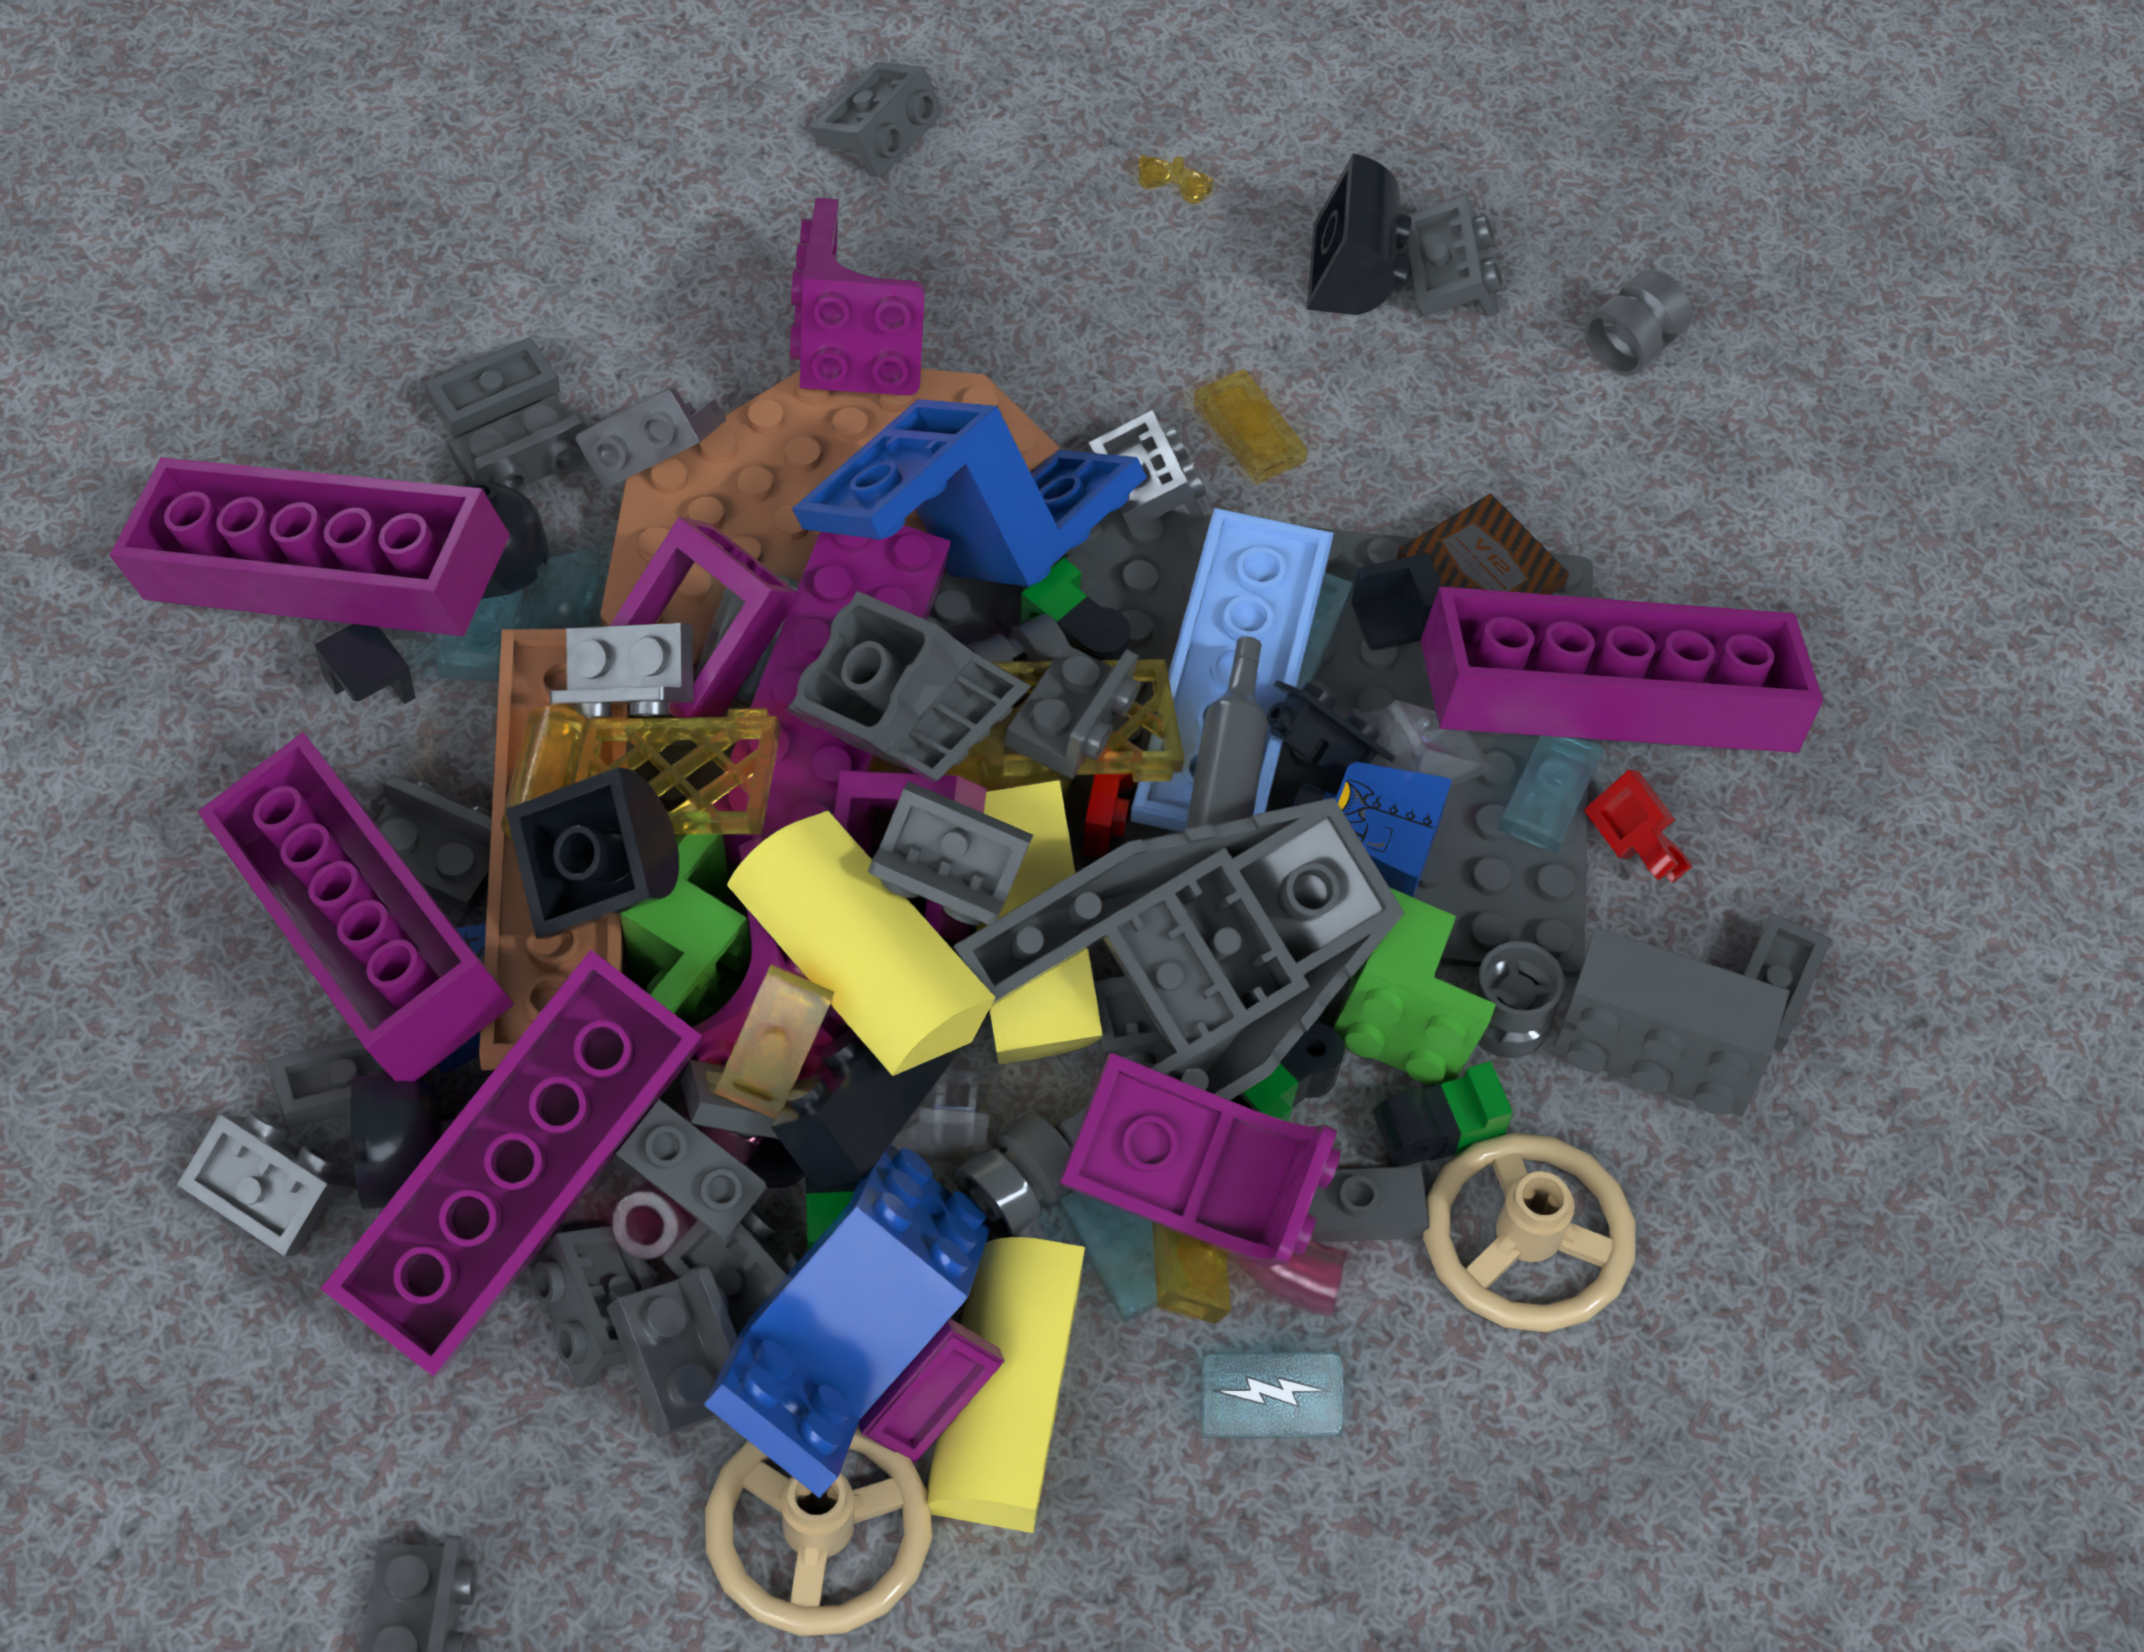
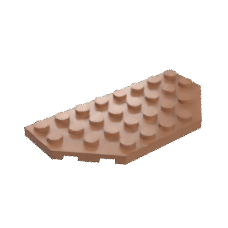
M921 368L919 390L913 395H894L799 388V370L725 415L727 420L700 443L626 479L600 613L601 626H610L678 517L711 523L797 591L820 531L802 529L792 508L917 399L997 406L1030 473L1052 454L1061 450V448L985 374ZM916 510L912 511L905 518L904 525L927 533ZM694 562L656 624L683 623L693 625V683L745 604L743 599L696 562ZM783 623L763 654L774 648Z

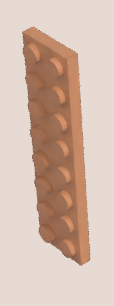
M502 629L484 965L514 1005L480 1031L479 1057L481 1070L496 1069L590 950L594 951L622 973L623 928L620 914L549 939H536L506 814V809L617 767L627 768L628 705H613L612 717L573 718V706L550 704V691L567 690L566 629Z

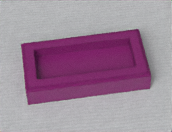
M949 1319L859 1420L858 1426L861 1434L893 1452H898L910 1458L915 1464L1005 1362L999 1347Z

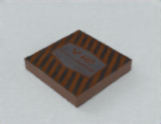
M1491 493L1400 547L1397 559L1429 553L1442 587L1551 595L1566 585L1569 572Z

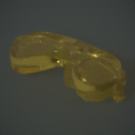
M1141 155L1139 158V182L1143 188L1151 190L1168 183H1175L1179 186L1184 200L1190 204L1200 203L1213 191V178L1208 177L1204 173L1184 168V159L1180 156L1173 159V164L1157 157L1146 158L1145 155Z

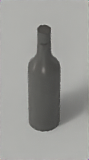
M1246 636L1237 640L1228 689L1220 699L1213 702L1205 713L1186 829L1209 824H1221L1249 818L1254 815L1268 726L1267 716L1258 704L1255 695L1257 670L1262 646L1261 642L1256 638Z

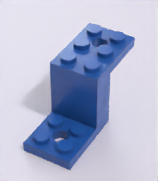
M917 399L796 504L792 510L802 529L836 535L872 538L874 540L885 539L897 533L904 526L905 518L912 511L916 510L927 533L951 541L945 566L950 576L1029 587L1047 577L1051 571V566L1069 549L1083 543L1089 537L1090 530L1109 512L1122 507L1128 501L1129 494L1147 476L1138 457L1058 450L1030 473L997 406Z
M892 1144L888 1146L867 1176L859 1180L854 1194L845 1209L743 1325L704 1403L708 1409L819 1498L839 1477L859 1420L969 1297L991 1225L985 1221L986 1215L973 1199L959 1191H955L953 1194L932 1178L933 1172L924 1159L908 1148L898 1150Z

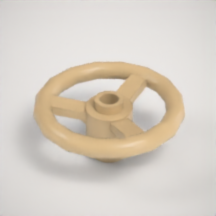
M1511 1132L1474 1142L1442 1167L1426 1197L1429 1229L1424 1231L1423 1241L1438 1279L1466 1309L1504 1328L1548 1333L1585 1323L1619 1296L1635 1263L1636 1221L1621 1185L1592 1155L1553 1136ZM1523 1160L1547 1162L1576 1176L1598 1199L1609 1225V1238L1570 1223L1575 1205L1573 1196L1565 1182L1549 1172L1537 1171L1527 1173ZM1493 1165L1505 1195V1200L1496 1223L1497 1238L1465 1268L1460 1263L1450 1237L1451 1207L1463 1184L1484 1167ZM1557 1251H1561L1602 1267L1597 1279L1578 1295L1546 1305L1513 1302L1488 1290L1517 1259L1526 1262H1539L1550 1258Z
M857 1426L849 1450L864 1454L882 1469L890 1479L852 1490L848 1480L840 1473L835 1482L819 1498L793 1476L788 1479L765 1464L770 1458L751 1442L747 1441L721 1468L705 1507L706 1554L724 1593L757 1622L800 1637L846 1634L886 1615L918 1580L932 1541L931 1509L927 1506L928 1491L910 1458L898 1452H893L861 1434L859 1426ZM743 1487L781 1512L784 1537L789 1546L798 1553L790 1602L771 1596L747 1574L734 1547L733 1512ZM902 1509L904 1536L893 1566L871 1590L839 1605L820 1606L827 1558L840 1552L849 1543L854 1531V1524Z

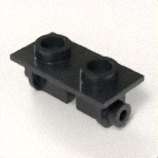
M1276 680L1274 686L1285 693L1287 697L1284 702L1275 703L1266 715L1271 734L1308 758L1320 739L1324 741L1311 762L1336 779L1338 783H1342L1347 767L1351 763L1371 764L1375 756L1390 762L1394 761L1395 756L1376 743L1381 733L1355 715L1348 714L1346 719L1334 712L1332 709L1336 705L1337 700L1330 694L1307 681L1299 689Z

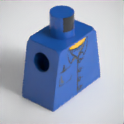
M1354 762L1348 765L1338 794L1302 783L1294 806L1335 798L1387 885L1414 898L1444 812L1452 779Z

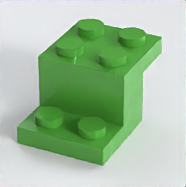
M703 818L699 819L686 836L684 834L676 836L679 852V875L672 893L665 898L620 913L631 976L647 985L648 987L645 992L692 1028L712 1017L729 1002L741 986L752 957L747 917L725 904L731 897V892L727 886L729 876L723 830Z
M1390 888L1405 913L1351 977L1332 1029L1338 1032L1344 1046L1354 1054L1365 1058H1374L1404 1071L1420 1083L1428 1085L1442 1084L1457 1079L1487 1029L1496 1004L1434 977L1456 916Z

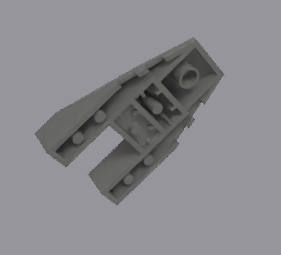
M1335 798L1260 813L1249 818L1216 825L1209 824L1186 829L1179 833L1127 842L999 918L993 926L988 925L957 943L952 949L996 997L991 1005L993 1006L1104 939L1173 1053L1150 1067V1069L1230 1101L1269 1077L1275 1071L1284 1056L1304 1032L1308 1031L1323 1013V1009L1347 980L1356 973L1405 912ZM1088 1106L1053 1126L1071 1148Z

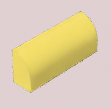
M1060 780L986 792L984 814L1033 834L1006 902L997 918L998 920L1075 874ZM981 922L980 924L976 925L977 931L983 929L988 925ZM1088 949L990 1007L999 1065L1060 1055L1084 1048L1100 1040L1103 1034Z
M826 811L791 823L761 842L740 863L729 879L727 886L890 1074L894 1076L971 1043L996 997L906 897L889 891L881 884L880 878L868 873L872 859L831 813Z
M1008 1237L986 1242L969 1297L964 1303L960 1325L999 1347L1005 1362L936 1440L927 1484V1506L931 1509V1515L1034 1533L1082 1276L1085 1247L1028 1237Z

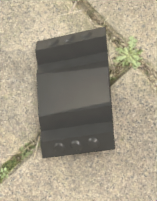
M857 591L852 601L845 605L835 616L831 626L830 639L819 658L812 662L802 673L797 687L798 694L784 710L814 728L820 727L852 746L900 768L906 767L934 783L953 765H959L969 755V749L974 744L982 742L990 734V727L995 722H1001L1011 713L1012 705L1031 686L975 654L939 625Z

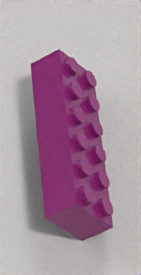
M160 457L109 556L143 600L464 637L510 534L482 488Z
M905 525L894 535L881 540L842 534L836 535L827 532L819 533L797 588L800 597L785 618L705 819L723 830L727 862L740 865L739 846L759 835L767 839L791 823L829 811L834 817L840 771H871L876 756L844 742L820 727L814 728L784 709L798 694L797 687L802 673L812 662L819 658L830 639L831 626L835 616L845 605L852 601L857 591L922 619H928L943 579L951 541Z
M1439 586L1421 638L1439 729L1799 753L1823 702V697L1795 613Z
M304 732L300 733L197 811L362 1045L395 1082L401 1080L417 1081L514 1005L342 778Z
M590 950L320 1289L434 1377L443 1373L705 1039L602 957Z

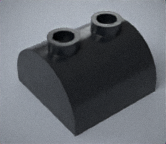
M1355 153L1352 154L1313 224L1307 310L1360 315L1380 306L1388 299L1392 291L1400 292L1406 281L1409 260L1397 256L1396 251L1397 248L1402 249L1408 239L1412 218L1410 215L1399 213L1400 188L1396 178L1385 166L1373 159Z
M617 767L506 809L536 939H549L665 898L672 893L676 886L679 875V852L671 820L662 801L651 785L642 776L630 769Z

